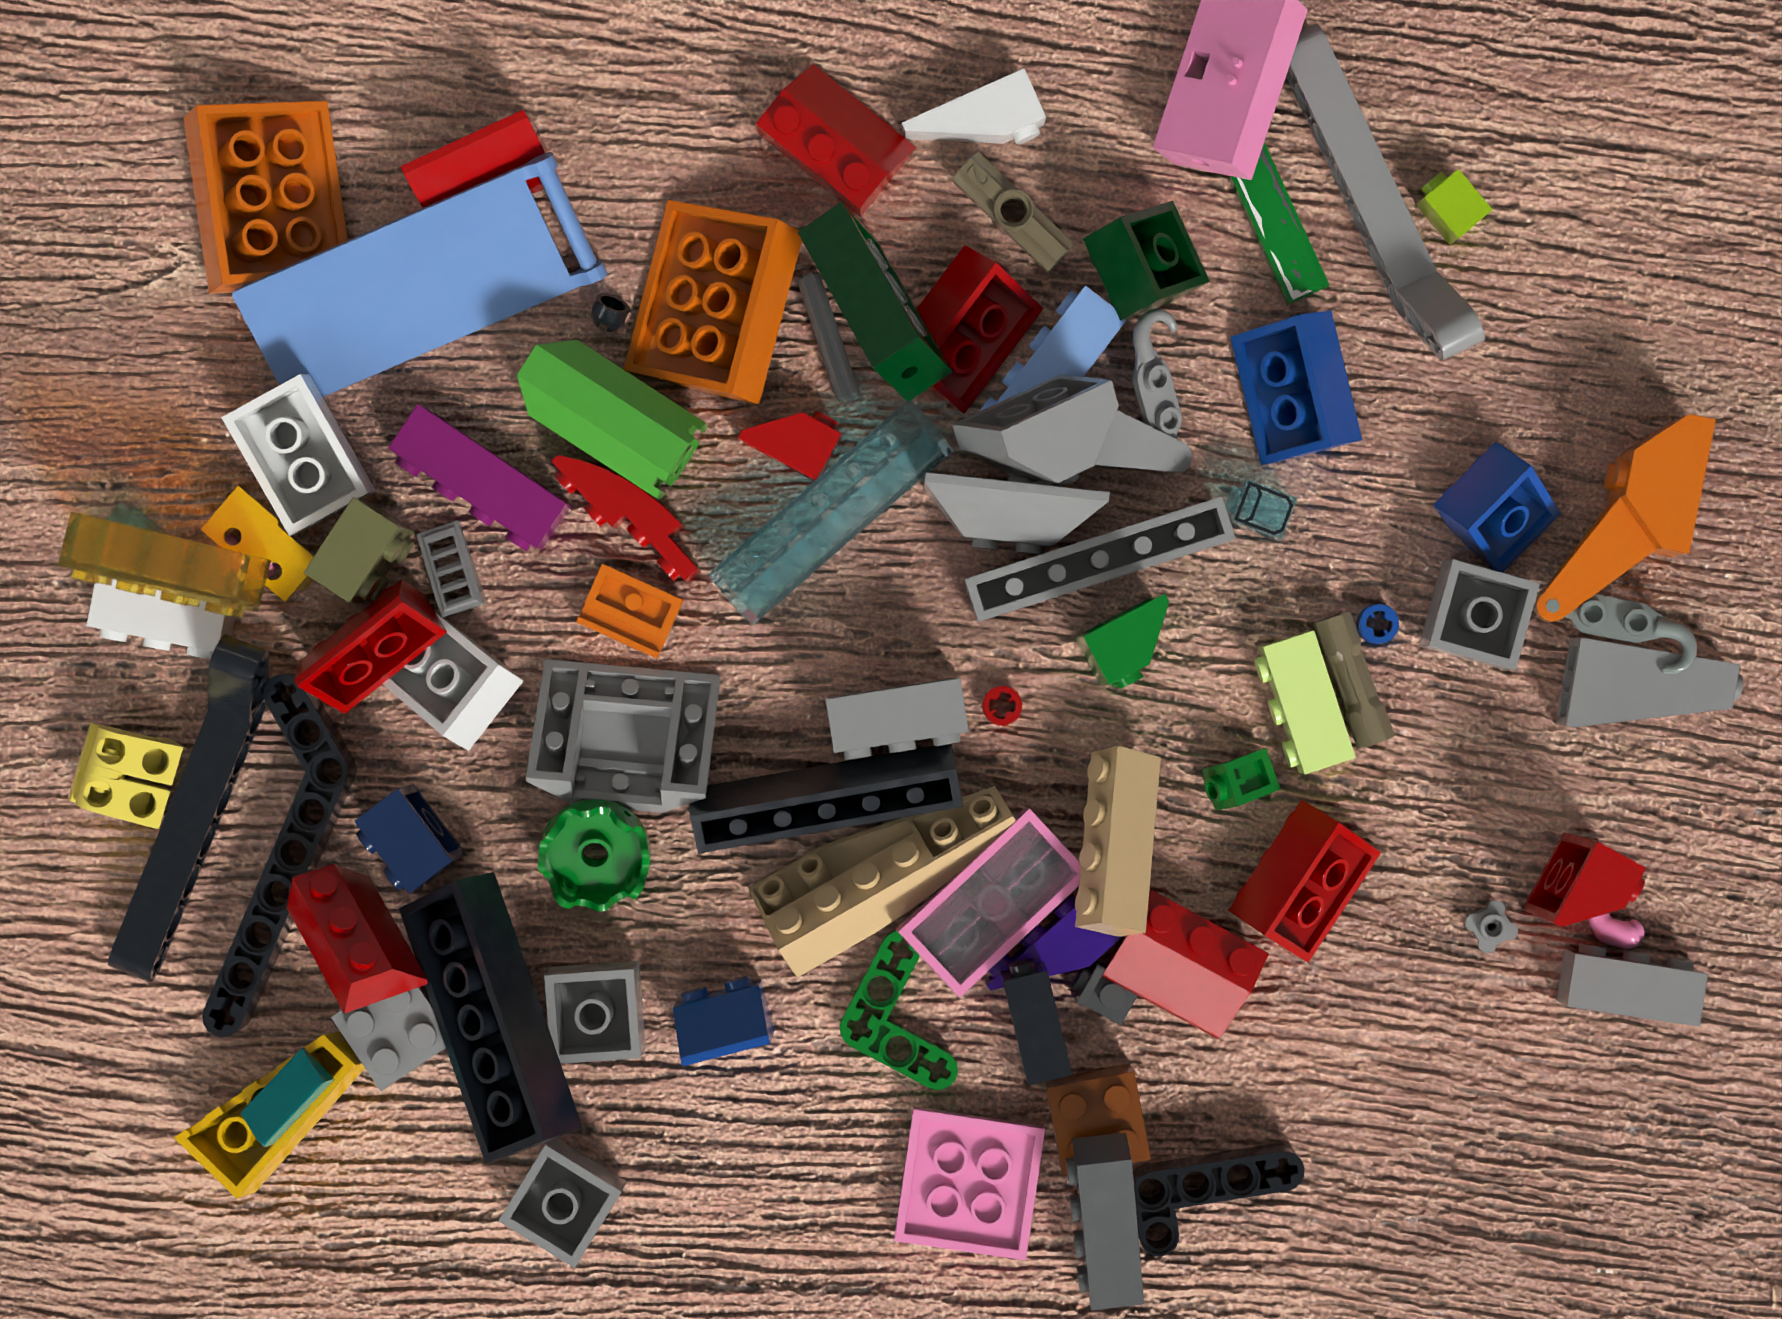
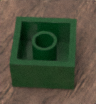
M1173 201L1121 216L1083 238L1089 251L1091 262L1099 273L1108 293L1109 301L1115 308L1120 321L1150 309L1172 303L1210 282Z

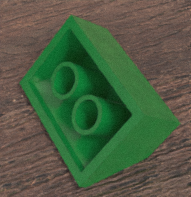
M1166 594L1152 596L1075 636L1099 684L1111 685L1112 688L1122 689L1144 677L1140 669L1151 662L1169 605Z

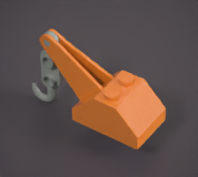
M1687 414L1667 423L1617 456L1615 464H1608L1604 477V489L1609 490L1607 500L1609 504L1536 597L1533 610L1540 620L1554 622L1568 618L1573 626L1582 633L1632 643L1663 637L1675 639L1682 645V657L1673 665L1662 666V673L1677 674L1685 671L1692 665L1697 655V643L1694 634L1685 625L1668 620L1644 603L1599 595L1597 593L1650 554L1674 557L1690 553L1716 419Z

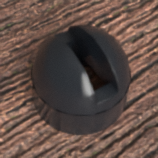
M601 293L597 295L592 306L591 317L597 328L602 323L607 325L606 332H612L624 324L630 307L619 297Z

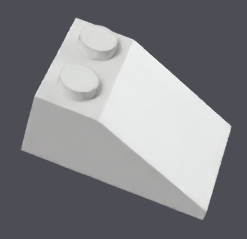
M435 611L447 631L446 634L386 680L383 685L442 736L469 751L523 683V680Z

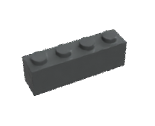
M1126 1132L1073 1138L1074 1157L1065 1158L1068 1184L1077 1185V1194H1069L1072 1222L1080 1221L1081 1230L1073 1231L1076 1258L1084 1257V1265L1076 1266L1079 1292H1088L1091 1311L1143 1305L1144 1295L1133 1168Z

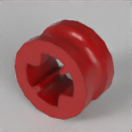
M997 686L991 689L983 700V712L986 718L998 726H1007L1014 723L1022 711V700L1019 694L1013 688L1007 686ZM1000 693L1010 695L1009 702H1015L1014 712H1007L1005 719L995 717L996 710L990 711L989 709L990 701L998 700Z

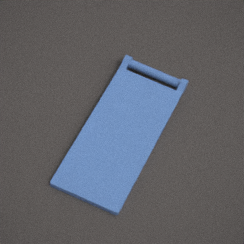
M544 153L519 167L234 289L232 297L278 384L281 385L299 374H310L322 397L575 288L593 284L605 278L608 272L601 260L597 261L556 173L555 169L558 167L553 153ZM539 177L581 268L569 274L526 182L528 179Z

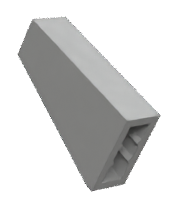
M1582 637L1570 638L1555 725L1581 727L1733 709L1734 700L1737 701L1740 698L1743 689V676L1739 674L1740 664L1695 657L1692 665L1685 671L1677 674H1664L1661 671L1662 666L1677 663L1681 659L1682 654Z

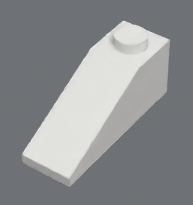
M1023 68L902 122V133L904 138L909 140L1004 144L1014 139L1016 145L1040 135L1039 128L1044 126L1046 116L1026 70Z

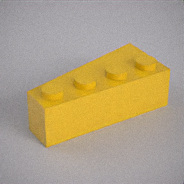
M340 1031L323 1034L304 1047L335 1080L273 1145L263 1147L240 1113L295 1054L278 1065L269 1074L243 1089L240 1094L224 1105L208 1113L205 1118L195 1125L179 1133L174 1139L236 1199L255 1193L365 1069Z

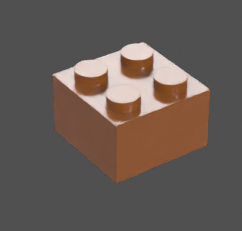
M1130 1063L1075 1073L1044 1082L1059 1164L1063 1176L1067 1175L1065 1158L1074 1157L1073 1138L1126 1132L1132 1163L1151 1160L1135 1071Z

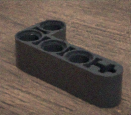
M1273 1143L1138 1166L1133 1170L1138 1237L1142 1247L1147 1253L1154 1256L1170 1254L1176 1248L1179 1242V1229L1175 1209L1295 1189L1304 1178L1305 1168L1302 1160L1290 1146L1283 1143ZM1285 1158L1289 1166L1285 1167V1174L1279 1176L1273 1168L1278 1167V1159ZM1256 1161H1259L1264 1168L1261 1170L1264 1176L1262 1180H1260V1173L1255 1164ZM1237 1164L1248 1166V1176L1243 1182L1231 1183L1227 1181V1173L1232 1166ZM1199 1171L1205 1174L1204 1184L1199 1189L1187 1190L1183 1187V1180L1188 1173ZM1149 1178L1160 1180L1162 1184L1157 1195L1144 1197L1139 1194L1140 1184L1144 1180ZM1156 1222L1167 1224L1168 1233L1163 1239L1152 1241L1146 1237V1231L1151 1224Z

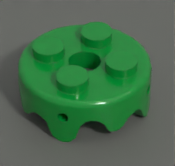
M585 799L573 802L560 809L549 820L543 830L538 851V870L549 882L555 901L561 907L567 909L574 906H585L595 911L603 912L625 897H630L632 900L636 899L644 888L650 866L651 845L647 830L639 818L628 808L604 799ZM590 843H599L607 849L608 853L605 857L595 860L587 857L583 852V848Z

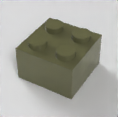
M353 497L303 573L348 603L367 604L370 599L375 601L389 584L390 579L385 576L394 562L401 564L413 548L414 542L410 538L415 530L374 503Z

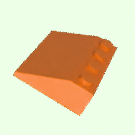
M328 101L196 105L183 118L209 294L233 292L238 287L348 240Z
M667 200L623 370L628 373L713 395L759 405L802 243L798 234L800 230L776 218Z

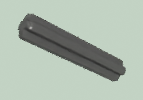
M818 272L805 274L798 278L797 282L835 397L838 401L851 399L857 396L859 391L821 276Z

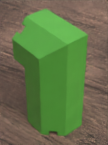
M579 340L537 344L517 374L526 409L530 417L658 500H661L666 494L658 488L663 482L672 486L700 443L694 439L696 430L705 434L708 428L704 421Z

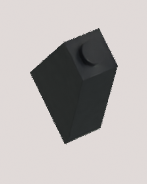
M1028 958L1010 963L1009 970L1001 971V976L1028 1086L1072 1075L1045 962L1036 963L1035 959Z

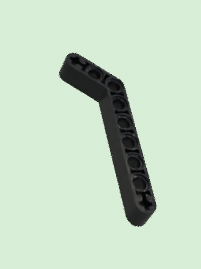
M224 634L217 643L209 665L208 712L110 952L108 966L150 983L159 973L266 707L264 687L268 681L269 651L228 634Z
M294 673L279 674L267 681L264 687V699L303 767L305 775L203 1010L202 1019L208 1032L218 1037L230 1036L248 1025L292 926L293 919L287 910L288 900L283 904L273 898L271 893L273 883L275 881L283 882L288 887L290 893L294 876L316 870L356 777V762L321 700L299 688L294 681ZM285 686H295L296 692L291 695V701H283L281 695L286 691ZM308 707V712L297 714L293 718L291 717V713L299 712L297 708ZM309 719L314 721L320 729V736L314 744L306 742L301 733L303 724ZM329 758L337 760L342 767V774L337 782H331L324 775V764ZM311 799L318 800L324 807V817L319 823L310 820L306 814V806ZM293 840L302 842L306 847L307 855L303 863L295 862L289 855V845ZM258 921L264 922L271 929L272 937L268 944L259 942L254 935V927ZM240 962L248 964L253 969L254 979L250 985L244 984L237 977L236 971ZM235 995L243 996L233 1002ZM233 1002L230 1015L235 1019L227 1023L225 1021L226 1014L220 1009Z

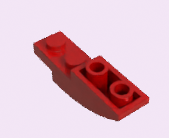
M560 455L551 460L559 469L553 476L571 495L576 490L583 495L589 502L583 507L584 510L600 527L608 523L611 527L617 529L628 518L632 523L626 528L628 532L643 548L649 543L652 544L662 555L656 562L673 581L681 576L684 581L689 582L701 571L672 539L684 525L665 506L647 492L628 480L588 462Z

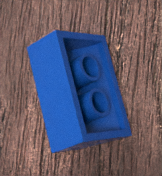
M1332 310L1300 314L1230 337L1261 466L1362 441Z

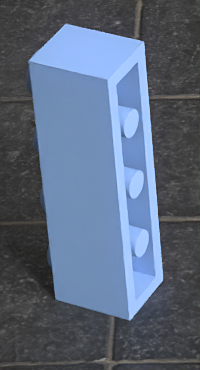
M1087 286L1082 289L1079 295L1071 290L1055 311L1062 316L1052 330L1044 325L1029 345L1034 354L1025 366L1019 361L1015 363L1002 381L1008 387L998 401L990 397L980 411L1059 375L1084 377L1127 319L1120 321L1115 308Z

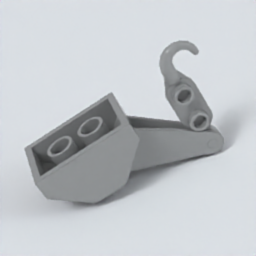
M1150 309L1141 315L1133 331L1135 367L1132 380L1144 423L1117 410L1119 404L1112 380L1059 375L953 423L952 426L959 449L1008 475L1026 477L1030 482L1050 481L1054 486L1075 482L1079 479L1078 473L1095 465L1174 473L1186 471L1192 461V452L1186 443L1177 438L1182 415L1168 365L1153 348L1150 339V328L1156 321H1163L1171 332L1177 331L1178 326L1174 317L1163 309Z

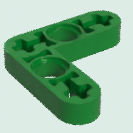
M893 930L883 939L850 1001L840 1023V1034L844 1042L850 1047L928 1088L942 1090L951 1086L956 1080L958 1068L954 1055L938 1044L888 1019L920 957L908 945V948L913 951V955L910 958L902 956L896 966L897 970L904 971L901 978H898L889 969L877 967L881 959L889 965L894 951L888 947L891 941L899 943L903 938L896 930ZM876 976L887 977L893 984V992L885 1000H875L868 993V983ZM859 999H863L870 1007L884 1011L881 1017H878L874 1012L871 1013L867 1027L872 1032L870 1035L862 1033L857 1039L851 1036L852 1027L848 1025L850 1019L858 1021L861 1018L865 1007L857 1006L856 1004ZM894 1036H903L912 1045L911 1053L903 1060L892 1059L886 1051L887 1042ZM919 1046L928 1049L924 1052L923 1058L936 1063L940 1057L946 1059L945 1068L950 1071L947 1077L940 1074L936 1080L931 1079L930 1068L920 1062L917 1071L909 1068L917 1059Z

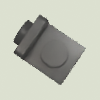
M1096 960L1090 968H1081L1071 987L1077 991L1074 995L1075 1002L1083 1007L1087 1006L1121 1026L1137 995L1102 977L1106 965Z

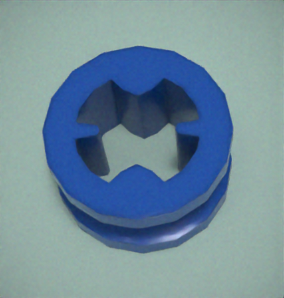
M1383 604L1369 605L1358 614L1356 629L1360 637L1366 642L1373 644L1386 643L1397 634L1399 618L1396 612L1389 606ZM1375 611L1381 612V619L1389 623L1387 631L1380 630L1382 634L1380 637L1374 636L1373 628L1366 626L1368 617L1375 618L1373 614Z

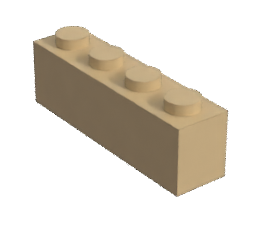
M1114 746L1091 752V761L1087 770L1089 778L1087 804L1083 813L1085 822L1083 848L1079 856L1081 866L1079 890L1075 899V909L1077 911L1075 927L1117 937L1146 933L1161 757L1122 746Z

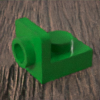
M1266 748L1258 749L1224 763L1202 769L1205 780V792L1216 810L1237 807L1280 790Z

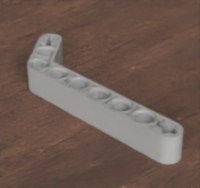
M1318 24L1302 30L1286 78L1397 312L1441 361L1485 341L1482 324L1473 308L1437 272L1326 35Z

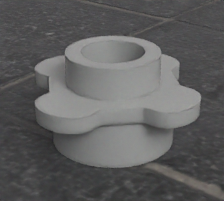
M1490 901L1486 908H1482L1476 913L1468 914L1465 919V927L1472 931L1473 935L1478 939V948L1485 953H1492L1495 951L1496 945L1504 940H1513L1518 934L1517 925L1508 920L1505 915V905L1500 901ZM1489 923L1495 924L1493 931L1488 930L1487 926Z

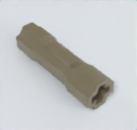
M1345 611L1312 623L1323 655L1328 659L1346 709V719L1356 747L1361 749L1393 738L1395 734L1384 704L1380 701L1373 683L1351 612Z

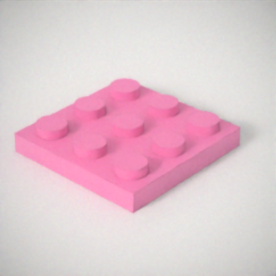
M913 1106L894 1241L1026 1260L1045 1126Z

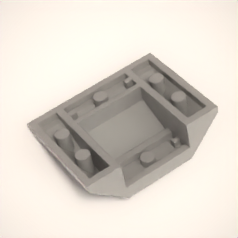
M927 472L924 483V491L961 537L972 539V548L998 550V542L1016 544L1015 552L1036 555L1042 554L1043 547L1051 548L1109 502L1110 492Z
M545 659L526 772V782L569 803L585 799H604L616 802L629 810L664 813L706 798L721 675Z

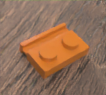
M602 564L576 623L658 659L684 600Z

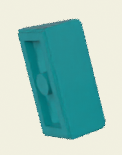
M301 1048L240 1114L263 1147L273 1145L335 1079L305 1048Z

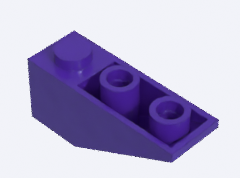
M1071 894L1053 910V913L1057 916L1045 928L1040 923L1035 926L1020 941L1023 947L1011 958L1006 954L988 971L990 976L985 980L986 986L990 991L1004 988L1001 971L1009 970L1010 963L1022 959L1033 958L1036 963L1044 961L1049 976L1089 967L1120 940L1122 936L1117 937L1075 927L1076 897Z

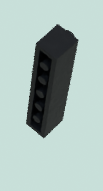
M952 744L921 747L913 750L707 785L706 798L689 803L690 820L698 854L963 807Z

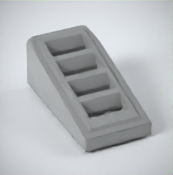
M459 520L416 534L442 618H448L488 604ZM450 536L454 537L455 544L436 551L432 550L430 543ZM455 553L459 554L460 561L438 567L437 559ZM464 570V578L444 584L442 576ZM466 586L469 587L470 594L453 600L449 599L448 592Z

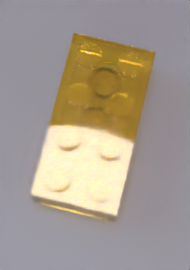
M76 512L70 513L58 561L59 566L73 569L71 578L110 586H112L113 579H116L115 588L150 596H155L156 591L161 590L160 600L199 607L200 601H205V611L243 618L244 610L259 611L271 563L270 559Z

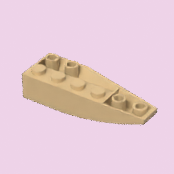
M993 786L961 797L963 807L903 817L829 842L750 886L748 890L778 951L798 978L875 934L910 911L950 881L1006 831L1016 820L997 788Z

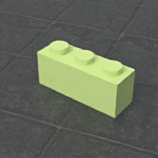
M1305 631L1257 647L1260 657L1254 658L1256 670L1262 683L1269 682L1274 699L1268 700V705L1275 725L1283 724L1288 741L1282 742V748L1289 767L1296 766L1298 773L1308 774L1356 758L1315 631Z

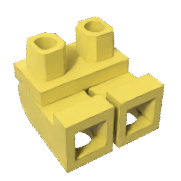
M91 722L68 800L75 802V805L95 813L159 829L170 794V790L163 784L172 786L183 747L172 739L158 736L155 738ZM125 775H129V776L141 778V779H144V780L127 777V776H125Z

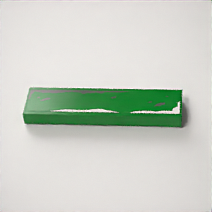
M1264 142L1252 180L1233 176L1228 177L1288 306L1330 285Z

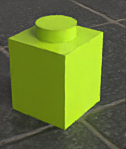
M1459 169L1448 178L1442 171L1421 188L1426 196L1416 204L1449 245L1459 239L1493 210Z

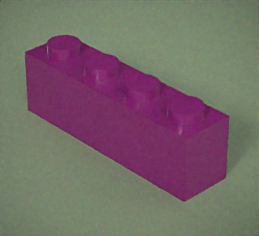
M419 404L416 405L388 447V449L398 455L394 463L415 477L422 471L433 478L435 482L431 488L454 502L457 496L466 500L472 505L468 511L471 515L488 526H491L494 520L509 529L505 537L525 551H528L531 545L535 548L543 549L571 507L570 504Z

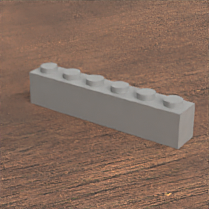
M1221 496L964 579V583L976 621L980 622L1235 540L1236 537L1223 497Z

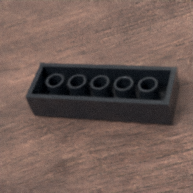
M491 872L455 880L399 908L415 958L428 979L425 988L485 1164L526 1151L583 1128L495 873Z

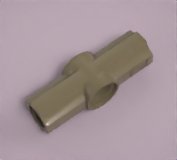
M979 152L972 156L952 178L951 181L994 222L998 231L1008 235L1045 272L1048 273L1074 246V243L1033 205L1028 194L1018 190ZM1010 202L1018 203L1025 211L1024 219L1017 223L1006 221L1001 215L1000 210L1002 206Z

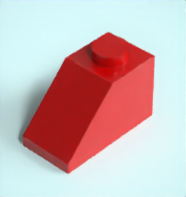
M815 410L812 417L801 412L741 430L738 439L740 442L818 483L843 436L842 433L835 430L838 422Z

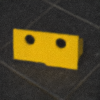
M237 486L200 530L286 602L296 590L303 591L313 580L303 572L314 555L279 526L280 520L240 486ZM230 528H236L241 533V540L236 545H229L225 540V533ZM270 563H277L281 566L282 574L276 580H270L265 574V569Z

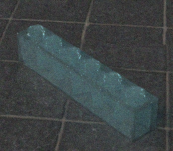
M912 400L906 401L707 575L727 600L753 626L922 479L926 472L929 473L954 450L934 423Z

